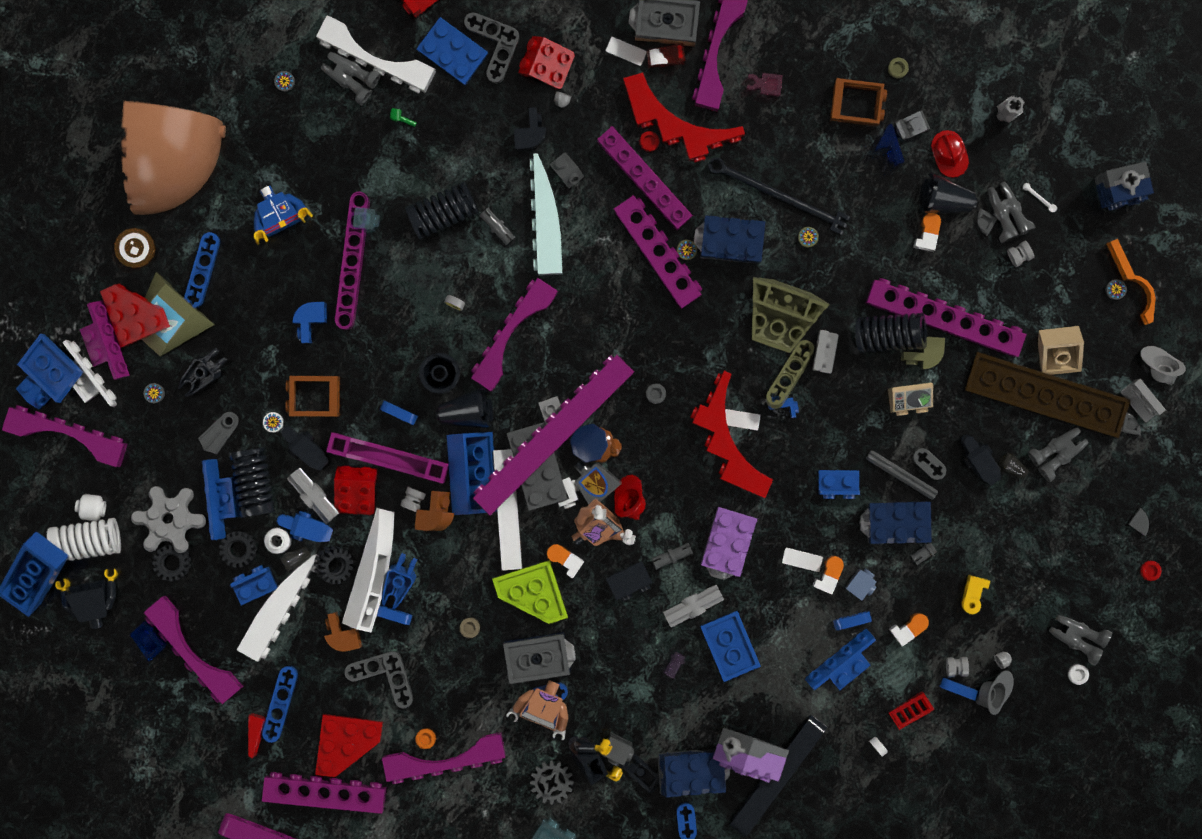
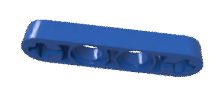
M212 232L205 233L201 238L184 296L191 304L192 301L189 300V297L194 296L195 290H191L192 286L202 289L201 293L197 291L196 297L199 298V301L194 302L193 306L195 308L203 304L220 246V238ZM213 236V240L216 243L215 245L211 244L209 249L213 251V254L202 252L203 248L208 249L206 239H210ZM204 255L210 257V264L208 266L200 264V258ZM198 274H202L205 278L204 284L200 286L194 282V278Z
M292 666L282 668L278 675L262 732L263 738L267 742H276L282 734L298 678V672ZM288 670H291V674L294 675L293 678L288 680L287 684H291V688L286 685H280V682L285 683L286 676L283 673H286ZM280 689L287 690L288 698L286 700L278 698L277 693ZM279 708L282 710L283 716L281 719H275L272 716L273 709ZM269 720L273 723H280V726L276 725L274 729L277 736L275 735L272 738L267 733V730H271L273 724H269Z

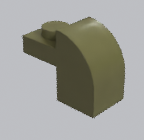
M927 337V346L925 349H922L921 353L902 352L901 361H906L907 365H918L919 361L921 362V370L934 367L943 357L945 338Z

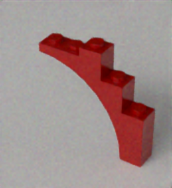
M643 72L623 79L637 127L647 128L653 126V122L656 121L663 144L668 143V146L679 143V139H683L689 161L694 160V163L706 160L705 156L709 154L707 147L716 149L722 147V143L727 141L733 144L741 141V137L745 135L743 126L731 129H708L679 119L656 99L647 84Z
M723 371L722 374L718 373L714 384L717 387L714 393L710 391L706 400V403L709 404L708 407L701 404L699 408L695 407L690 418L693 419V424L714 432L713 436L709 435L705 442L706 451L728 460L727 464L723 463L718 474H721L720 479L765 498L773 479L760 473L750 465L738 451L730 436L726 422L725 399L731 373Z

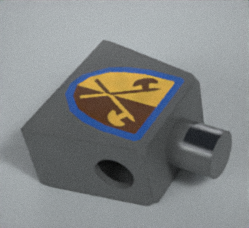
M581 460L574 466L582 475L575 482L588 504L595 498L601 502L622 484L617 477L598 462L590 467Z

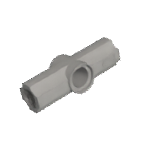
M1010 96L997 106V118L1000 121L1011 122L1023 113L1024 101L1020 97Z
M301 468L297 469L287 478L300 493L304 503L310 509H313L325 524L329 523L339 514L334 505L326 498L325 492L318 484L313 483Z
M714 585L698 594L695 593L683 599L681 603L663 613L670 627H673L688 618L692 619L704 613L706 609L723 601L724 598L717 585Z

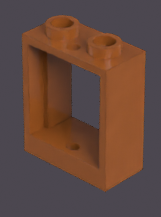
M836 78L830 121L878 126L880 121L883 122L885 110L881 109L882 101L886 102L887 90L884 89V84ZM844 87L877 91L873 119L840 115Z
M289 376V380H286V392H289V400H286V412H289V416L339 417V376ZM296 381L329 382V411H296Z

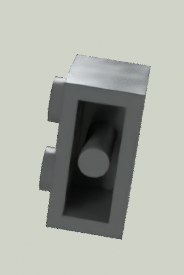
M610 732L607 740L611 742L609 746H613L608 755L603 756L607 757V761L615 766H619V764L624 765L626 761L630 762L634 754L632 742Z

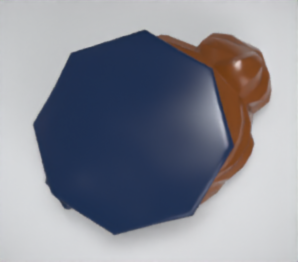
M593 423L579 427L570 439L573 455L585 463L591 461L606 462L610 457L618 456L622 449L620 441L613 439L610 431L600 428Z

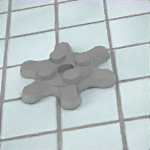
M158 486L152 487L149 490V497L152 500L151 508L147 511H135L131 515L133 524L144 525L149 529V535L144 540L143 546L147 551L152 552L158 548L161 542L169 541L176 552L184 553L189 546L185 539L186 531L190 528H202L206 524V518L202 514H192L188 510V504L194 497L193 491L189 488H183L175 498H167L162 488ZM165 514L173 515L174 518L171 523H163Z

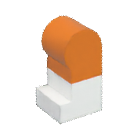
M928 213L923 217L921 239H915L913 248L931 252L935 251L941 225V219L938 214Z
M554 544L548 548V558L552 562H559L569 570L566 574L574 578L584 561L561 545Z
M837 556L827 558L825 561L826 569L821 580L815 578L812 586L833 594L844 567L842 559Z
M915 613L900 628L897 625H893L889 630L899 644L904 646L926 630L929 621L925 615Z

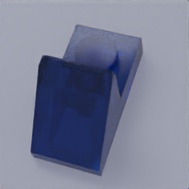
M889 124L873 152L889 148V151H887L890 163H894V166H898L905 161L893 124Z
M146 621L130 634L148 661H151L167 644L156 635L150 624Z

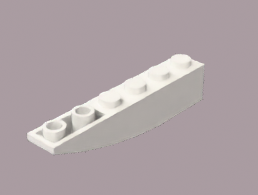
M380 508L376 509L342 621L343 624L357 630L372 632L389 570L394 530V512Z
M313 555L299 566L268 598L237 648L239 652L257 662L261 658L265 660L271 650L268 648L271 641L275 642L280 634L278 629L281 623L285 625L290 617L289 609L291 606L295 607L300 599L298 594L301 588L305 590L310 581L308 578L310 572H315L314 569L317 567L314 566V563L318 562L315 560V557H320L319 555Z

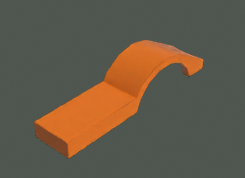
M1115 239L1107 243V246L1123 280L1134 281L1143 287L1147 295V304L1140 317L1144 325L1150 324L1154 321L1156 299L1154 289L1147 280L1134 274L1119 240Z

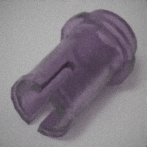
M678 652L671 654L672 658L663 671L664 674L673 679L681 665L685 664L684 660L686 657Z

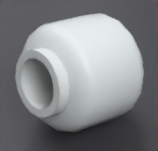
M84 494L80 500L76 501L75 512H78L82 520L98 521L105 515L106 501H103L102 497L98 495Z
M284 528L271 529L264 538L265 547L274 554L284 553L289 549L292 542L290 533Z

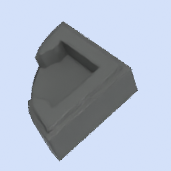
M980 208L977 214V224L981 232L988 236L997 218Z
M1126 413L1121 432L1141 436V428L1138 421L1133 415Z
M1138 508L1128 525L1146 536L1149 529V520L1146 513L1141 508Z

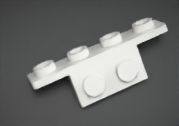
M65 340L63 344L75 360L73 362L83 371L82 375L73 385V388L82 400L87 403L101 393L111 407L116 406V396L110 389L106 390L103 386L105 382L98 373L94 374L91 370L93 366L86 357L82 358L79 354L81 350L74 341Z

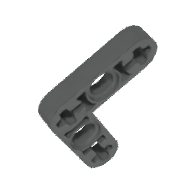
M469 13L464 19L467 30L498 42L486 74L490 82L500 83L506 75L518 45L519 33L513 27L478 13ZM475 17L480 24H483V20L486 21L483 25V31H479L481 27L478 25L470 27L468 20H473ZM490 24H494L498 28L497 33L494 35H489L486 32V28ZM501 28H504L503 33L510 34L511 32H513V35L516 39H511V41L508 42L507 37L501 35V39H499L498 37L501 34ZM501 50H506L509 53V57L505 61H501L497 57L498 52ZM494 61L500 65H505V68L500 66L499 74L501 76H497L495 79H493L490 73L497 68V64H494Z
M390 651L353 662L346 667L345 676L350 681H358L386 672L396 705L400 708H407L412 704L413 694L402 658L398 652ZM390 655L393 658L397 657L398 661L395 662L396 669L401 667V670L390 673L389 670H393L392 664L387 662L390 659ZM370 661H376L379 664V669L376 672H371L368 669ZM364 663V670L367 675H363V671L357 673V677L349 674V671L352 670L351 667L360 669L362 668L360 664ZM396 674L402 675L404 678L403 684L395 685L393 683V676ZM407 687V690H403L404 695L409 696L407 704H404L403 701L399 702L401 693L400 691L396 693L395 689Z

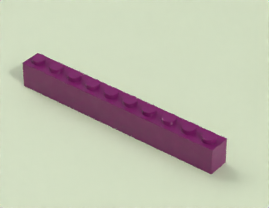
M618 355L608 357L603 363L605 367L600 372L595 370L589 376L591 381L586 386L581 384L574 391L576 396L572 400L567 398L560 405L562 410L557 415L553 412L545 420L548 424L543 429L538 427L531 434L533 439L529 443L524 441L517 448L519 453L514 458L510 455L502 463L505 467L500 472L495 470L488 477L490 482L486 486L481 484L474 491L476 496L473 499L489 515H492L634 373Z

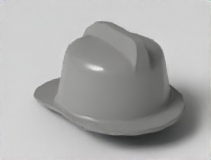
M1147 346L1141 350V358L1151 367V375L1156 381L1172 385L1177 376L1182 375L1186 370L1185 365L1181 361L1175 359L1161 348Z

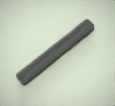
M874 451L868 453L866 459L929 499L933 500L936 497L938 491L878 453Z

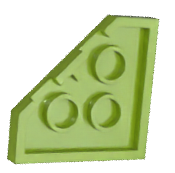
M550 560L492 579L499 599L548 624L568 618Z

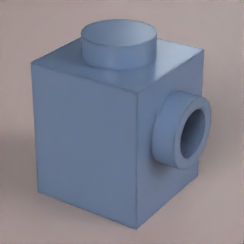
M866 568L864 571L858 569L844 588L862 601L866 595L870 596L876 589V581L873 579L875 575Z

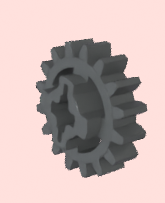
M550 760V765L543 761V767L536 766L537 773L532 772L531 774L535 778V780L530 781V784L535 785L531 791H537L536 798L543 797V803L547 799L550 800L551 805H553L556 799L561 803L562 796L566 799L568 798L566 791L572 792V788L569 787V785L574 783V780L569 779L572 776V772L566 773L568 766L560 767V761L557 765H554L553 760ZM548 769H553L549 774H542ZM560 772L565 778V783L559 778ZM554 774H556L555 783H557V785L553 784L552 787H550V790H548L549 782L546 780H551ZM538 781L544 785V792L540 789ZM556 790L561 791L560 793H558V794H556V795H551V793H552L553 791H556Z

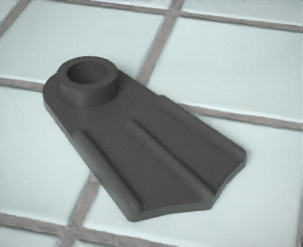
M224 413L198 438L204 451L212 452L216 455L219 453L238 426L239 419L235 413ZM228 417H231L233 420L231 425L226 424Z

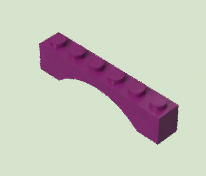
M748 0L718 1L722 5L720 11L715 12L713 22L717 24L715 31L711 30L708 38L711 46L710 50L706 49L704 53L705 69L700 68L697 79L701 81L699 88H695L692 99L696 100L695 106L718 112L724 91L717 71L718 48L727 30L744 16Z
M539 278L536 281L531 280L526 288L529 292L525 298L522 296L519 298L515 305L517 310L514 314L510 313L504 321L506 324L503 331L498 330L493 338L495 343L491 348L489 346L482 354V357H484L481 364L476 363L471 371L473 374L471 378L491 392L503 376V354L513 331L529 316L547 309L558 293L556 289Z
M23 406L9 407L2 431L25 437L43 431L64 433L84 444L97 461L114 467L121 466L128 445L122 443V438L111 436L110 439L104 437L103 432L94 429L91 433L84 430L85 426L73 423V426L66 425V420L54 417V420L46 418L47 414L38 411L32 414L27 412L28 408Z
M334 432L331 433L326 451L439 483H445L449 464Z
M166 596L161 597L144 612L146 621L152 627L154 625L160 631L158 632L159 636L173 646L171 649L176 656H181L186 661L184 663L186 668L198 675L197 680L203 687L207 686L212 692L210 695L217 703H225L244 687L231 671L210 666L190 649L181 632L179 611Z
M499 732L481 736L467 751L446 760H423L405 752L385 755L382 757L386 781H392V784L404 782V778L412 777V780L424 778V774L431 773L432 776L441 775L443 770L451 769V772L463 770V766L471 765V768L483 766V762L490 761L491 764L500 763L506 757L502 733Z

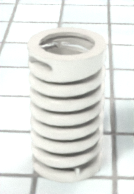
M109 518L107 523L104 520H99L98 523L97 521H92L91 524L89 522H84L83 525L77 523L76 526L70 524L68 528L63 525L60 530L58 527H51L47 531V540L68 554L67 560L70 561L82 559L83 557L90 558L91 556L118 554L121 551L120 532L115 518Z

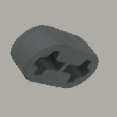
M920 448L913 453L914 463L930 478L939 480L946 475L945 465L929 450ZM925 452L927 454L925 458L929 463L926 464L924 461L918 462L919 456L917 454ZM932 464L934 467L940 466L941 475H933L934 470L930 465Z

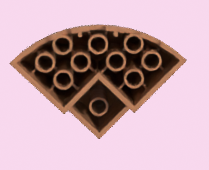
M124 101L122 127L125 129L126 137L122 140L123 153H126V157L122 158V168L128 179L124 180L125 193H127V202L132 204L130 205L132 213L147 215L170 210L186 202L203 187L214 170L220 153L222 137H225L226 127L221 120L190 110Z

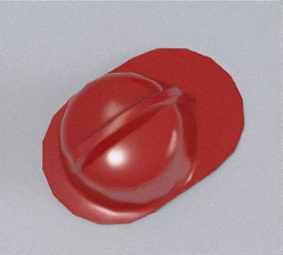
M949 130L936 134L931 147L940 172L951 178L964 174L968 168L969 160L961 137Z
M627 475L620 480L622 484L615 489V513L619 517L639 520L640 514L646 507V501L642 495L641 480L635 475Z

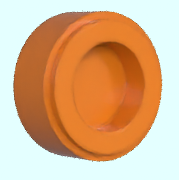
M421 729L416 735V743L422 749H429L436 742V735L431 729Z

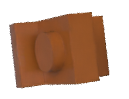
M431 491L430 510L417 509L415 530L442 531L451 524L454 513L448 512L450 492Z
M338 612L329 613L325 621L328 631L331 630L332 633L324 636L327 643L338 651H350L361 648L362 643L359 630L351 628L342 631Z

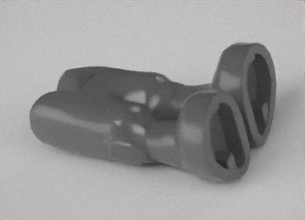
M329 52L327 57L336 63L337 66L334 69L330 65L323 63L321 69L338 82L341 87L351 89L356 94L355 101L362 106L372 94L373 90L371 89L375 88L378 84L381 73L375 70L367 72L361 69L355 61H350L336 53ZM355 76V77L359 78V79L362 80L368 87H366V86H364V85L358 83V82L355 81L352 77Z
M1006 182L999 184L1004 199H999L994 187L987 189L994 215L1002 225L1003 231L999 236L1001 244L1036 228L1033 222L1027 220L1022 214L1021 203L1017 201ZM1009 213L1013 216L1016 222L1017 230L1009 218Z
M1078 427L1058 438H1053L1047 447L1041 450L1033 448L1028 451V455L1035 466L1041 465L1049 456L1057 453L1055 458L1038 468V471L1048 482L1056 478L1055 470L1060 465L1069 463L1073 457L1087 446L1088 440L1086 438L1075 445L1071 441L1081 432Z
M1057 615L1055 620L1062 625L1068 626L1066 633H1063L1061 630L1051 627L1049 632L1067 644L1069 648L1085 653L1088 662L1095 666L1099 662L1103 650L1084 642L1081 638H1087L1098 646L1105 648L1111 639L1112 632L1109 630L1096 632L1091 630L1084 622H1077L1068 617Z

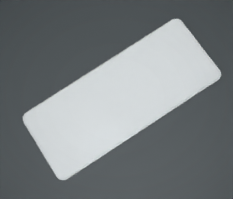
M611 37L606 49L607 52L639 66L642 65L647 53L643 49Z
M725 409L728 426L758 430L759 414Z
M786 548L782 563L819 572L823 557Z

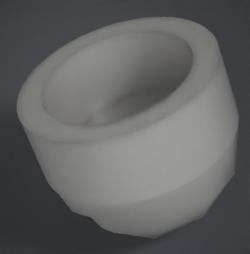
M556 91L554 102L561 108L566 107L570 102L571 96Z
M1000 652L994 656L997 665L1001 669L1008 667L1012 661L1011 655L1007 652Z

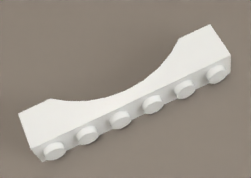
M328 15L316 36L320 40V45L328 49L332 46L338 49V54L346 58L350 55L356 58V63L364 67L368 64L374 67L373 71H378L382 76L386 73L392 76V81L400 85L402 82L410 85L409 89L418 94L420 91L426 93L436 73L434 68L418 60L391 62L372 56L354 41L344 23Z

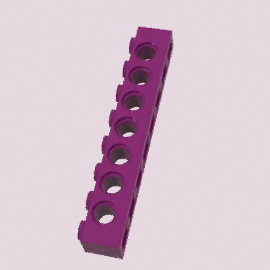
M883 278L872 282L865 304L896 315L900 314L901 317L904 314L910 316L912 313L916 315L917 313H923V306L929 305L932 308V313L930 316L925 315L927 326L1015 358L1019 357L1027 335L1022 333L1023 329L1012 325L1011 328L1003 326L1004 322L992 319V321L984 319L985 315L973 312V315L965 312V308L954 305V308L947 306L946 301L938 298L935 301L930 300L927 294L918 291L916 294L908 292L909 288L902 285L894 287L890 285V281ZM886 291L894 293L895 298L893 302H888L885 299ZM905 298L912 299L913 307L911 309H907L904 306ZM944 311L949 312L951 315L949 322H944L941 318ZM966 318L969 320L970 326L968 329L961 327V319ZM981 325L988 327L989 332L987 336L980 334L979 328ZM1000 332L1007 334V341L1005 343L1000 342L998 339Z

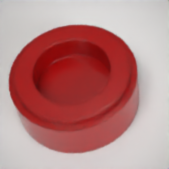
M652 131L643 133L639 141L641 148L646 152L655 151L659 146L658 135Z
M1146 561L1140 567L1141 576L1149 581L1157 580L1162 572L1161 566L1155 561Z

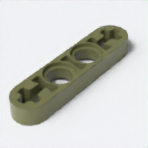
M802 340L793 350L766 395L769 407L778 409L785 403L814 355V345L812 342ZM808 347L809 352L806 351L803 355V359L800 358L802 354V349ZM798 362L801 368L794 371L790 368V364ZM788 378L791 384L784 387L780 384V380ZM778 390H780L779 400L773 402L772 397H775Z

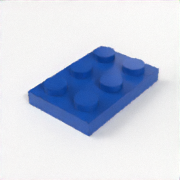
M441 17L417 48V51L463 85L467 84L489 54Z
M41 333L17 364L57 403H61L83 373L45 334Z
M738 611L700 626L724 682L761 667Z

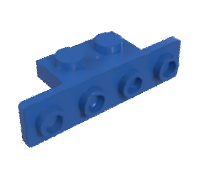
M217 459L203 460L202 471L205 482L209 533L211 540L223 539L226 537L224 519L240 517L239 501L236 498L238 493L235 491L237 485L234 484L236 478L219 479Z
M865 629L832 657L828 658L816 670L812 671L805 680L813 690H816L830 678L836 687L841 690L871 666L861 652L876 641L875 637Z

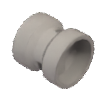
M1027 241L1019 243V246L1016 248L1012 247L1007 250L1008 256L1015 267L1022 265L1025 260L1029 261L1035 258Z
M407 487L405 491L406 497L401 501L400 506L416 512L417 509L420 510V502L424 500L426 494Z
M946 658L947 677H955L956 675L968 677V658Z

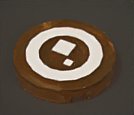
M137 228L126 229L120 233L115 241V255L125 266L140 268L150 263L154 257L155 244L150 234L144 230Z

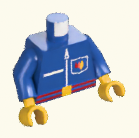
M267 186L260 190L264 201L257 204L258 209L255 211L254 239L257 244H259L261 238H264L265 242H267V236L270 237L300 221L305 223L304 217L310 215L312 218L313 215L300 199L283 192L275 195L272 187Z

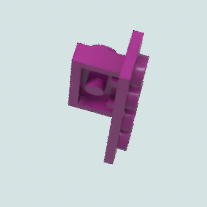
M104 302L88 303L87 306L93 324L80 329L93 367L108 362L113 379L130 376Z

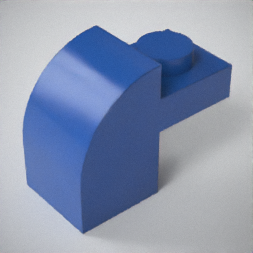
M325 302L306 303L296 310L293 316V323L301 324V327L297 328L298 339H301V343H312L311 324L327 323V304Z

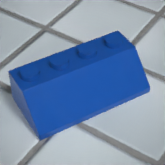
M493 432L447 435L452 513L454 515L487 513L473 498L476 496L474 491L481 484L486 486L490 482L488 477L495 471Z

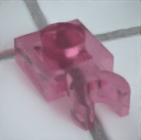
M762 73L761 79L754 74H749L748 79H753L755 84L753 86L747 85L746 89L755 90L756 88H761L760 94L780 96L783 75Z

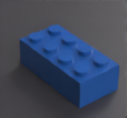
M35 532L23 544L0 585V597L29 617L42 604L69 555L38 532Z

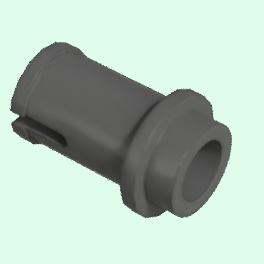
M925 543V546L911 554V557L918 566L930 556L934 557L937 551L932 543Z

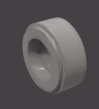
M447 295L444 301L448 306L460 311L463 310L465 305L464 301L451 295Z

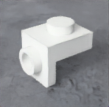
M570 477L562 480L569 499L558 503L559 507L564 506L565 509L576 505L575 501L578 500L576 494L579 491L575 479L571 481Z

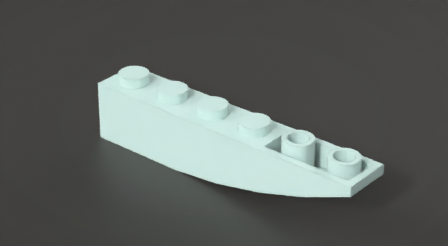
M536 153L533 154L534 159H530V171H534V179H531V191H535V199H531L532 211H536V219H532V231H536L537 239H533V251H537V259H533L534 271H538V275H562L561 232L558 212L547 174Z

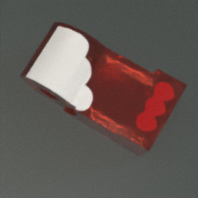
M683 43L647 50L648 66L666 67L685 64Z

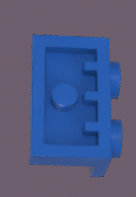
M818 470V494L823 495L825 499H835V495H843V499H855V495H860L859 471Z
M261 565L252 569L253 574L245 577L243 573L233 578L234 582L230 586L231 588L233 587L241 605L278 588L269 567L263 568Z

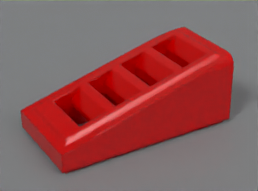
M921 691L888 713L900 730L930 713L934 708L924 692ZM920 699H921L922 703L924 704V706L926 707V708H924L923 710H922V708L920 707L919 703L917 702V701H919ZM914 704L919 712L915 714L910 705ZM907 708L912 717L908 718L903 709ZM900 712L905 721L901 722L896 713Z
M254 713L249 714L248 757L251 758L257 755L266 721L265 716Z

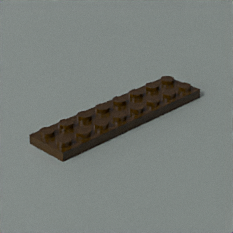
M979 352L975 354L964 390L1115 438L1120 436L1130 404V399Z

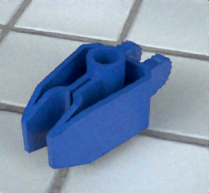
M299 511V514L295 513L294 517L282 514L277 518V524L281 527L283 526V528L290 529L291 538L303 541L305 538L315 542L330 541L333 531L323 521L310 518L311 514Z
M401 553L397 564L390 566L382 594V605L384 606L390 595L395 597L393 610L402 602L416 579V574L413 570L418 559L413 558L409 564V569L402 566L406 559V554Z

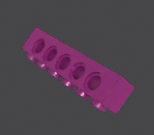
M613 126L597 139V143L677 231L692 218L693 215Z
M633 195L615 207L614 212L682 309L702 295L700 293L702 288L696 280H691L689 277L691 272L685 263L680 264L677 259L680 256L675 248H669L666 243L668 238L662 230L659 232L654 225L657 222L651 214L647 215L643 210L646 207L640 197L636 199ZM634 213H639L642 216L640 223L636 224L631 221V216ZM644 230H651L654 236L651 240H645L642 237ZM657 246H661L665 250V254L661 257L656 256L653 252ZM667 263L675 264L676 271L674 273L666 272L665 265ZM677 280H686L687 288L684 290L678 289L676 286Z
M270 772V775L264 777L262 802L382 814L385 806L386 787H383L382 783L377 782L363 785L362 781L357 780L343 783L342 779L337 778L323 781L322 777L310 776V779H303L302 775L290 774V777H283L282 773ZM280 784H287L290 791L283 793L280 790ZM300 786H307L310 793L303 795L300 792ZM320 788H327L330 795L328 797L321 796ZM340 790H347L350 797L348 799L341 798ZM360 792H367L370 799L368 801L361 800L359 797Z

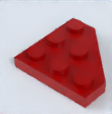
M115 284L100 291L120 348L170 327L164 308L147 301L148 299L137 293L130 292L123 285Z
M323 714L315 775L336 777L381 742L383 721Z

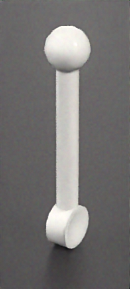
M1029 183L1023 184V189L1029 191L1044 203L1050 212L1053 213L1057 210L1056 205H1051L1030 188Z

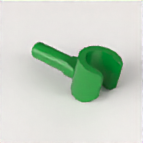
M391 109V120L416 126L417 122L401 116L402 110Z

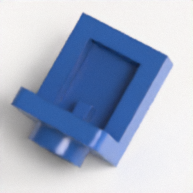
M27 376L16 388L22 397L37 409H41L51 398L30 376Z
M779 396L772 397V401L779 400ZM787 398L782 407H780H789L791 418H795L796 413H799L797 401L793 402V398Z

